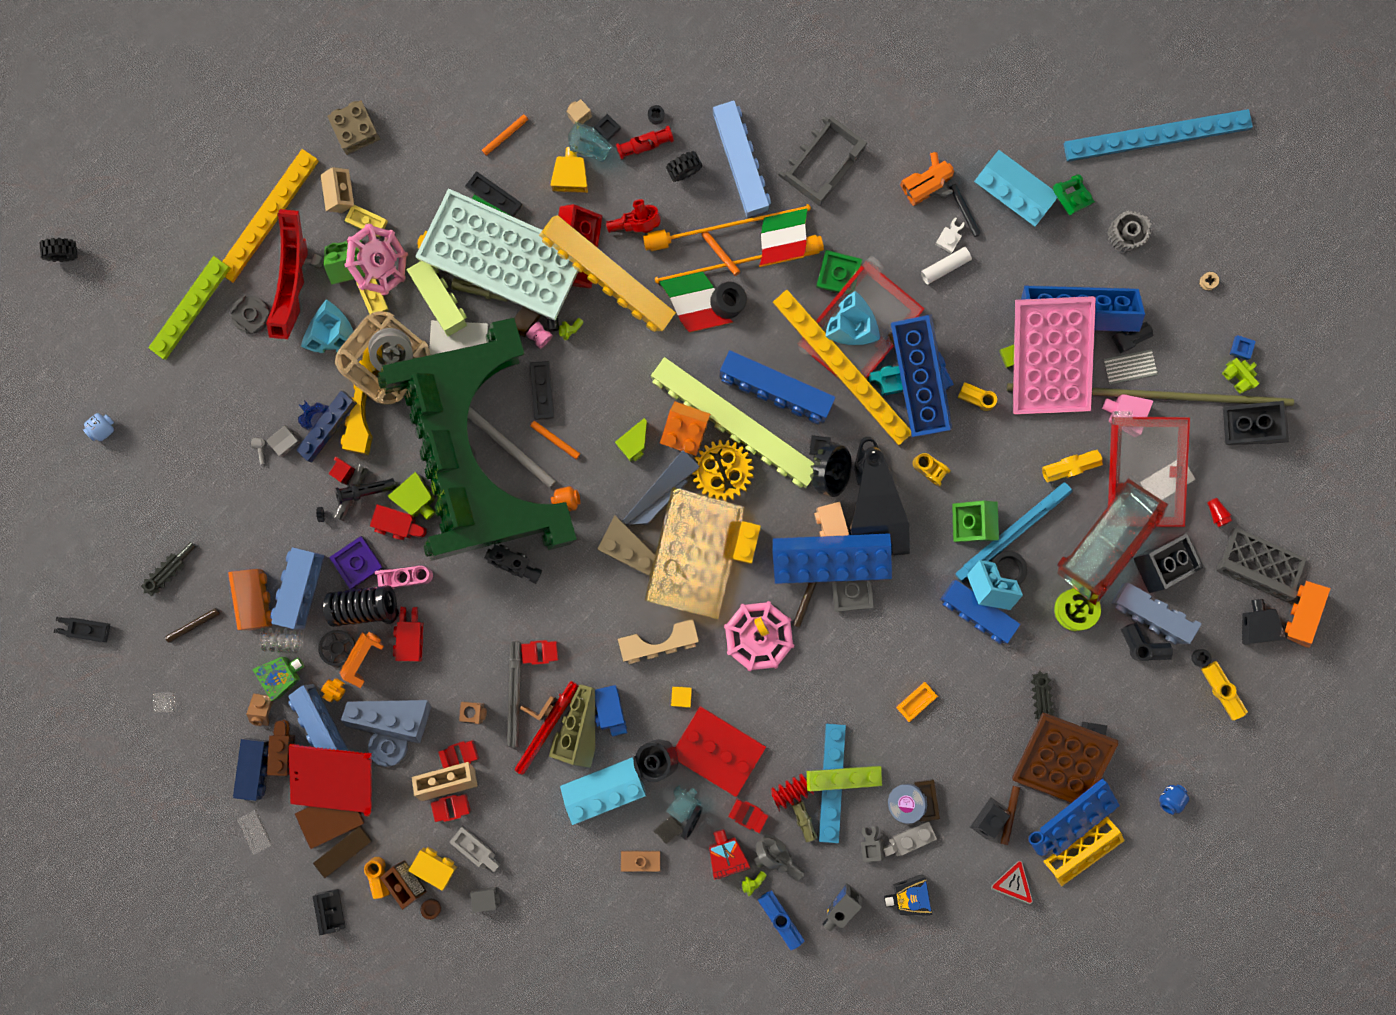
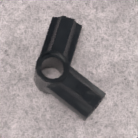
M1137 622L1120 629L1130 649V655L1134 660H1172L1173 648L1171 643H1147ZM1140 647H1142L1145 651L1143 657H1140L1138 655V649Z

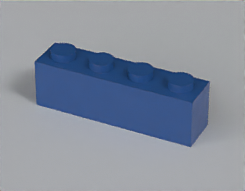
M957 580L951 582L940 599L944 602L942 604L950 611L955 609L960 613V618L966 622L970 620L975 623L976 629L982 633L988 632L991 634V639L998 644L1008 643L1020 626V623L998 608L979 605L974 592Z

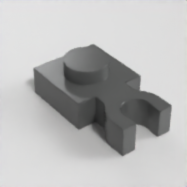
M868 827L862 828V834L866 842H861L863 862L884 860L882 840L877 841L878 827H872L873 833L871 835L868 833Z

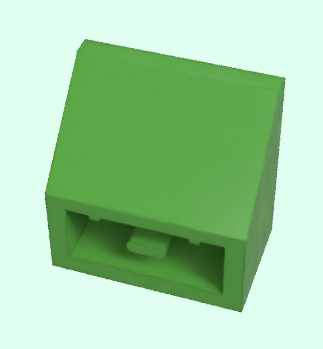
M347 240L338 244L331 243L324 247V267L331 285L354 279L348 268H345L344 265L347 258ZM355 248V258H354V261H358V260H357V254L359 253V249H358V248ZM356 265V268L358 269L362 277H364L365 273L359 265Z

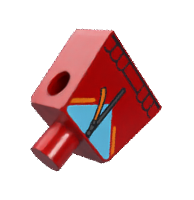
M724 829L713 832L716 843L709 845L714 880L749 869V862L735 837L727 839Z

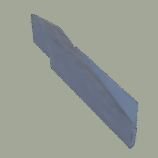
M684 450L681 451L622 522L626 526L636 524L649 525L688 483L685 479L700 466Z

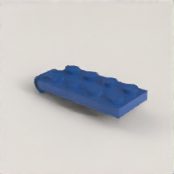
M1101 779L1042 826L1040 832L1031 833L1029 842L1035 852L1043 856L1053 849V853L1058 856L1110 813L1114 812L1120 805L1108 783Z

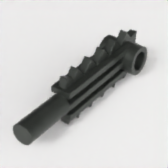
M190 542L178 555L171 553L170 557L166 556L167 562H160L161 568H155V573H149L150 579H144V584L141 585L144 589L143 594L149 593L152 597L154 593H159L160 587L165 588V582H171L170 577L176 576V571H182V567L185 566L183 560L196 546Z
M1039 670L1037 674H1032L1033 679L1030 681L1035 685L1031 690L1035 692L1032 698L1036 700L1033 706L1037 708L1034 714H1036L1035 719L1038 720L1043 712L1054 716L1053 713L1055 712L1050 708L1054 703L1049 700L1053 696L1049 693L1052 687L1048 685L1051 679L1048 678V673H1042Z

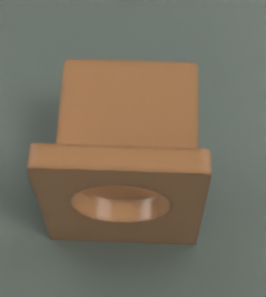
M550 696L540 714H537L525 705H522L520 709L540 721L545 715L548 716L554 707L551 704L556 697Z
M461 702L459 721L475 722V724L483 723L487 712L486 708H484V703ZM469 706L475 709V715L472 718H468L464 714L465 709Z

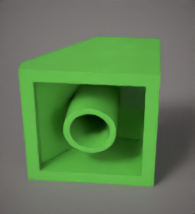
M975 501L952 504L954 542L999 540L998 502Z

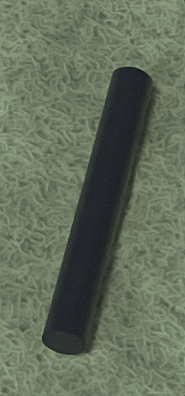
M951 185L949 188L953 190L952 194L973 236L980 235L981 232L957 185Z

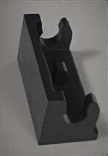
M339 889L319 892L313 895L319 936L344 929L345 922Z

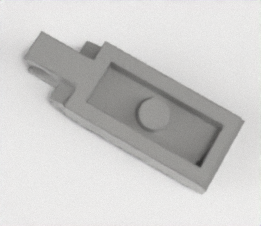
M925 821L892 836L893 838L889 840L891 844L883 847V852L886 857L894 853L896 856L904 855L937 840L929 821Z
M464 826L460 828L450 841L456 849L478 867L483 869L488 867L495 872L501 865L494 859L495 854Z

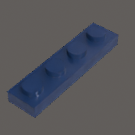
M341 390L296 449L306 461L311 463L314 461L357 404L345 391Z

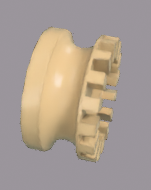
M1207 272L1199 280L1200 287L1208 291L1212 290L1219 284L1218 275L1214 272ZM1208 277H1210V280H1214L1211 286L1208 282H1205Z

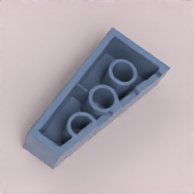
M1130 583L1122 584L1111 602L1116 605V610L1123 614L1127 612L1133 616L1132 619L1139 624L1145 623L1150 626L1148 628L1150 631L1158 635L1160 633L1166 636L1165 640L1173 645H1176V643H1191L1202 623L1196 620L1194 622L1185 619L1186 614L1173 609L1170 611L1168 604L1157 599L1151 600L1152 596Z
M428 700L347 702L341 721L349 728L420 743L430 714L431 705Z

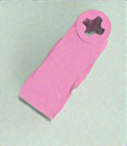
M425 566L375 571L378 587L389 585L393 589L427 584L433 578L432 570ZM421 570H425L427 573L424 580L419 579V572ZM405 572L408 577L407 580L404 583H402L400 581V575Z

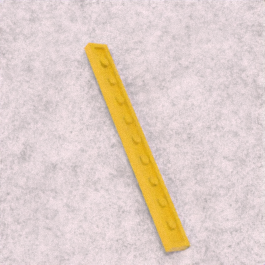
M785 290L772 302L897 445H900L911 435L910 428L837 345L826 337V333L788 290Z

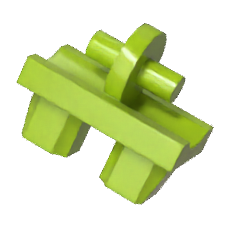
M1235 358L1226 364L1227 367L1222 372V375L1228 380L1234 376L1239 379V382L1234 386L1239 394L1259 385L1258 381L1254 378L1257 375L1253 369L1257 366L1255 362L1249 365L1246 360L1240 362Z

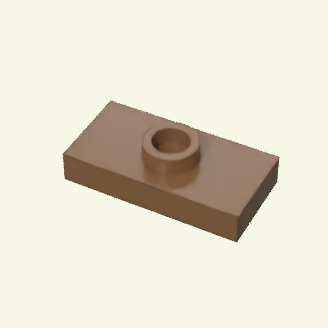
M621 851V871H660V851Z

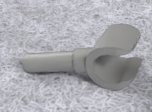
M314 254L312 260L306 259L304 264H311L320 268L324 259Z
M252 438L251 446L252 448H258L260 464H265L263 455L265 441L262 438Z

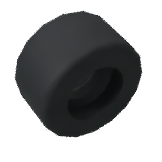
M730 281L721 283L713 291L710 298L712 310L717 316L725 319L736 317L745 308L747 303L745 290L741 285ZM724 294L731 296L735 302L734 306L727 305L723 301L722 296Z

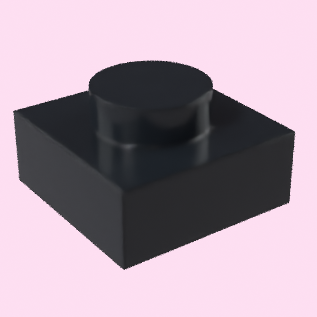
M606 114L594 126V129L608 142L621 130V126Z
M812 435L809 455L816 456L819 449L830 443L831 437Z

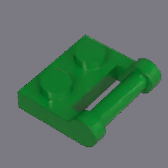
M1079 174L1072 176L1068 181L1059 182L1053 186L1055 195L1069 216L1095 203L1091 193L1083 185V177ZM1073 186L1076 191L1067 194L1065 190Z

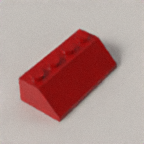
M575 204L560 206L558 216L598 248L603 215ZM578 271L572 286L592 288V282L588 280L587 274L583 271Z

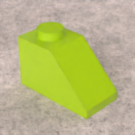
M645 418L615 441L617 447L630 462L633 459L637 461L644 455L643 451L645 450L647 420Z

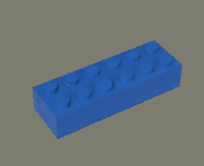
M1024 286L1021 300L1094 296L1096 298L1094 330L1140 332L1145 317L1139 289Z
M932 314L892 322L891 328L912 437L951 430L953 427Z
M730 350L720 369L719 378L722 379L723 383L730 386L735 384L739 386V390L748 394L753 392L757 394V398L763 401L769 399L779 408L784 409L787 407L792 410L791 413L797 416L805 415L809 417V421L815 424L824 423L835 400V396Z
M890 534L773 538L775 584L892 579Z

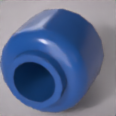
M1168 785L1159 797L1160 806L1169 814H1180L1189 802L1187 790L1181 785Z

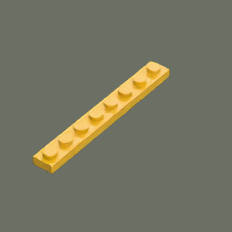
M301 149L224 258L223 262L231 267L225 276L226 279L234 283L277 222L279 210L287 208L318 164L319 160Z

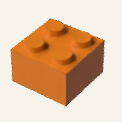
M675 401L670 409L660 444L680 451L684 450L686 453L696 456L711 414Z

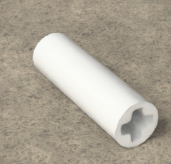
M963 247L922 270L921 276L926 284H930L971 261V255L967 248Z

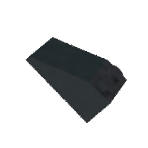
M1284 401L1223 407L1226 445L1289 442L1287 408Z
M1187 533L1133 558L1149 593L1165 590L1203 568Z

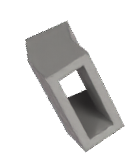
M286 425L266 440L280 457H284L301 443Z

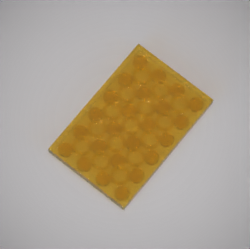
M673 487L644 601L718 619L745 507Z

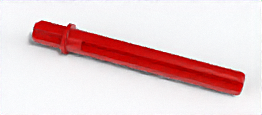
M570 681L564 692L559 694L560 697L515 767V771L518 774H525L569 703H571L579 687L577 683Z

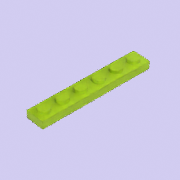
M215 256L211 258L148 347L151 351L164 360L169 357L231 267Z

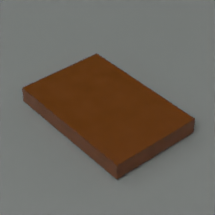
M309 806L295 813L310 849L365 823L361 813L355 811Z

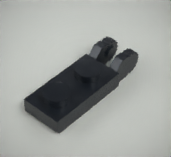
M56 617V621L60 623H69L68 630L54 628L53 633L63 634L66 637L107 643L111 623L73 617Z

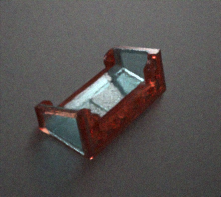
M1129 478L1125 483L1121 482L1117 486L1115 499L1073 553L1067 558L1063 556L1057 564L1059 567L1057 574L1095 606L1163 519L1168 507L1166 502Z

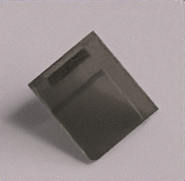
M670 814L653 829V832L667 844L676 835H680L684 828Z

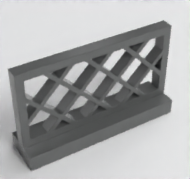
M1235 527L1232 530L1222 561L1218 564L1216 571L1288 602L1296 599L1298 593L1296 588L1307 558ZM1236 535L1242 536L1246 544L1238 546L1235 540ZM1252 544H1261L1264 552L1256 554ZM1248 546L1252 557L1244 559L1240 549ZM1236 551L1240 561L1235 563L1228 560L1230 552ZM1270 552H1278L1282 560L1274 562ZM1263 554L1266 555L1270 563L1262 567L1258 556ZM1292 558L1299 561L1297 569H1291L1288 559ZM1254 559L1258 569L1254 571L1249 569L1246 561ZM1281 562L1284 563L1288 571L1280 575L1276 564ZM1271 566L1276 577H1267L1264 569ZM1289 574L1292 580L1291 587L1284 584L1283 576Z

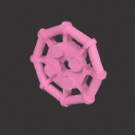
M366 224L358 233L348 237L347 258L344 265L358 283L359 289L388 295L390 290L405 281L408 252H405L393 230H385L372 224ZM368 235L369 241L362 244L360 240ZM376 235L385 237V240L378 241L379 239H376ZM390 242H391V244L393 245L394 249L396 250V252H397L398 254L395 253V251L393 250V248H392L391 245H390ZM355 248L359 249V253L357 254L358 261H354ZM375 256H376V257H377V256L380 257V260H379V263H380V264H378V263L375 262V258H374ZM397 258H399L398 270L396 269V266H394L395 261H397ZM356 265H359L365 273L364 278L356 268ZM391 274L394 275V278L387 283L386 278ZM371 279H378L380 285L369 282Z
M770 601L747 605L741 604V607L730 621L724 625L728 648L727 654L731 655L750 672L751 670L778 668V665L791 648H794L791 618H788L774 607ZM764 610V614L761 617L770 634L764 636L763 641H755L756 636L754 633H759L754 621L758 617L751 618L749 612ZM768 612L781 622L774 624L767 618ZM745 614L748 619L741 629L735 627ZM781 626L784 629L785 642L779 640L778 628ZM733 631L740 634L741 644L736 647ZM778 644L784 645L773 658L771 652ZM744 648L752 655L750 661L737 650ZM767 655L770 659L769 661L754 662L755 657Z

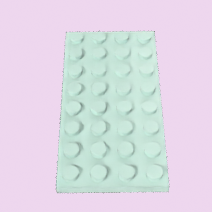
M451 189L447 190L416 254L418 260L552 320H556L578 273L572 266L573 263L568 259L564 260L557 254L558 251L555 248H550L542 242V238L539 236L542 232L541 229Z

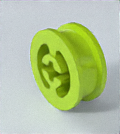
M1077 587L1059 595L1054 605V613L1061 626L1071 631H1081L1096 624L1101 614V605L1099 599L1092 591ZM1073 596L1082 597L1088 603V605H1082L1079 608V613H1075L1071 617L1073 619L1081 618L1082 623L1073 622L1067 616V614H1073L1076 611V606L1084 602L1083 600H1073Z

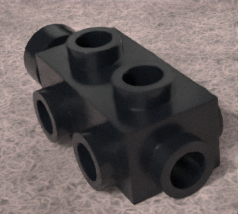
M495 544L492 549L489 548L484 557L487 563L492 564L496 568L503 569L513 576L520 578L524 576L530 582L537 584L543 570L537 567L535 569L530 567V560L527 559L526 555L519 552L517 554L511 552L507 546L502 544L499 546Z

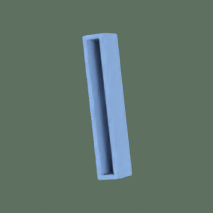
M735 101L713 107V116L746 217L767 212L771 200L769 194L764 192L765 182L763 176H759L757 171L759 169L757 158L753 159L752 156L754 149L751 140L748 141L746 137L748 134L746 124H742L740 119L742 117L740 106L736 107Z

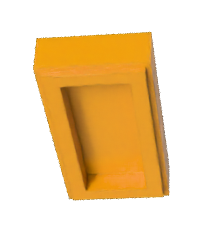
M923 682L896 709L910 722L938 696L926 682Z

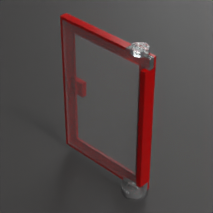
M869 256L815 321L826 333L830 318L836 317L840 311L839 304L854 291L862 296L875 316L880 339L863 345H846L833 342L866 379L894 346L888 336L892 332L891 323L918 317L925 309L882 274L884 266L872 256ZM802 337L797 343L799 346L797 350L804 356L809 354L836 376Z
M1113 411L1107 526H1112V530L1123 531L1124 527H1185L1189 417H1133V411Z

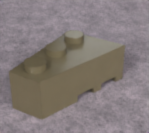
M614 515L597 550L650 576L659 559Z

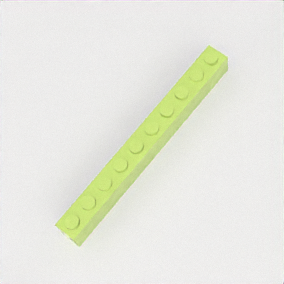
M665 357L662 359L651 375L652 383L660 389L664 387L669 391L668 394L675 400L679 398L684 401V405L710 413L709 420L715 423L714 427L722 433L726 431L731 435L730 439L737 444L741 442L746 445L745 449L753 455L755 453L762 457L761 460L768 466L772 464L777 467L776 471L784 477L787 475L793 479L792 482L799 488H802V486L806 488L812 480L810 474L813 473L811 465H814L811 460Z

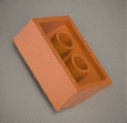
M262 569L228 572L237 629L255 630L272 626V611L269 609L270 594L266 591L265 585L267 584L266 573Z
M1306 581L1305 586L1300 585L1297 596L1301 597L1298 604L1294 603L1291 614L1294 615L1293 621H1288L1284 631L1288 633L1287 639L1310 648L1331 588Z

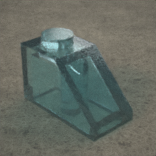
M575 122L568 134L570 151L604 162L612 149V146L593 127Z

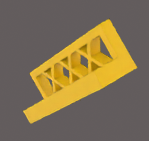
M1105 817L1099 824L1085 833L1083 837H1080L1070 845L1068 849L1058 856L1052 854L1044 860V863L1062 887L1124 842V838L1112 821ZM1106 823L1112 829L1107 834L1099 833L1100 828ZM1095 837V841L1091 845H1084V839ZM1072 848L1079 849V854L1075 857L1068 856V851ZM1057 859L1063 860V865L1057 870L1051 865Z

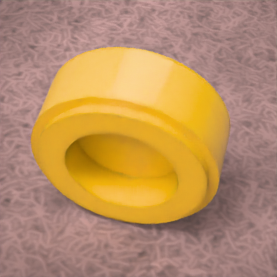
M762 617L756 618L754 622L761 636L764 637L770 634Z

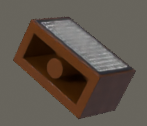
M405 860L393 866L380 877L402 910L427 892L416 875L408 871L410 867Z

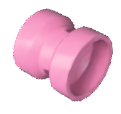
M540 322L535 323L526 333V336L530 340H534L536 346L540 349L553 336L549 331L543 329V325Z

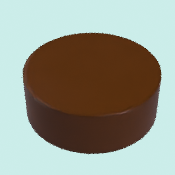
M436 899L426 900L421 905L420 911L422 916L428 920L435 919L441 912L440 903Z

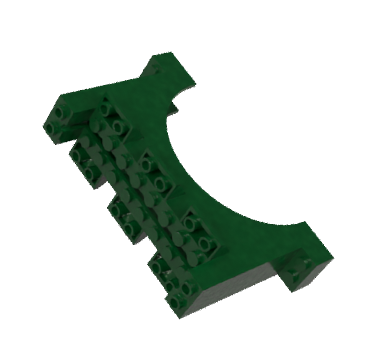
M514 318L492 322L486 334L487 343L382 365L381 372H379L380 389L384 388L385 394L407 389L406 395H404L407 407L410 406L411 413L409 414L411 424H415L417 437L422 439L423 445L419 452L421 460L426 462L425 475L427 480L430 479L433 494H437L438 497L435 512L437 517H441V534L429 536L423 546L425 555L430 557V561L542 532L544 534L542 535V542L544 546H547L548 551L571 545L577 540L566 502L538 504L518 499L504 492L483 473L473 456L469 444L467 419L473 396L489 378L501 370L519 364L518 357L524 355Z

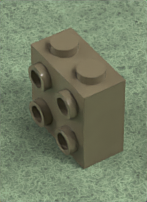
M362 100L351 102L347 107L336 109L327 116L346 155L381 140Z

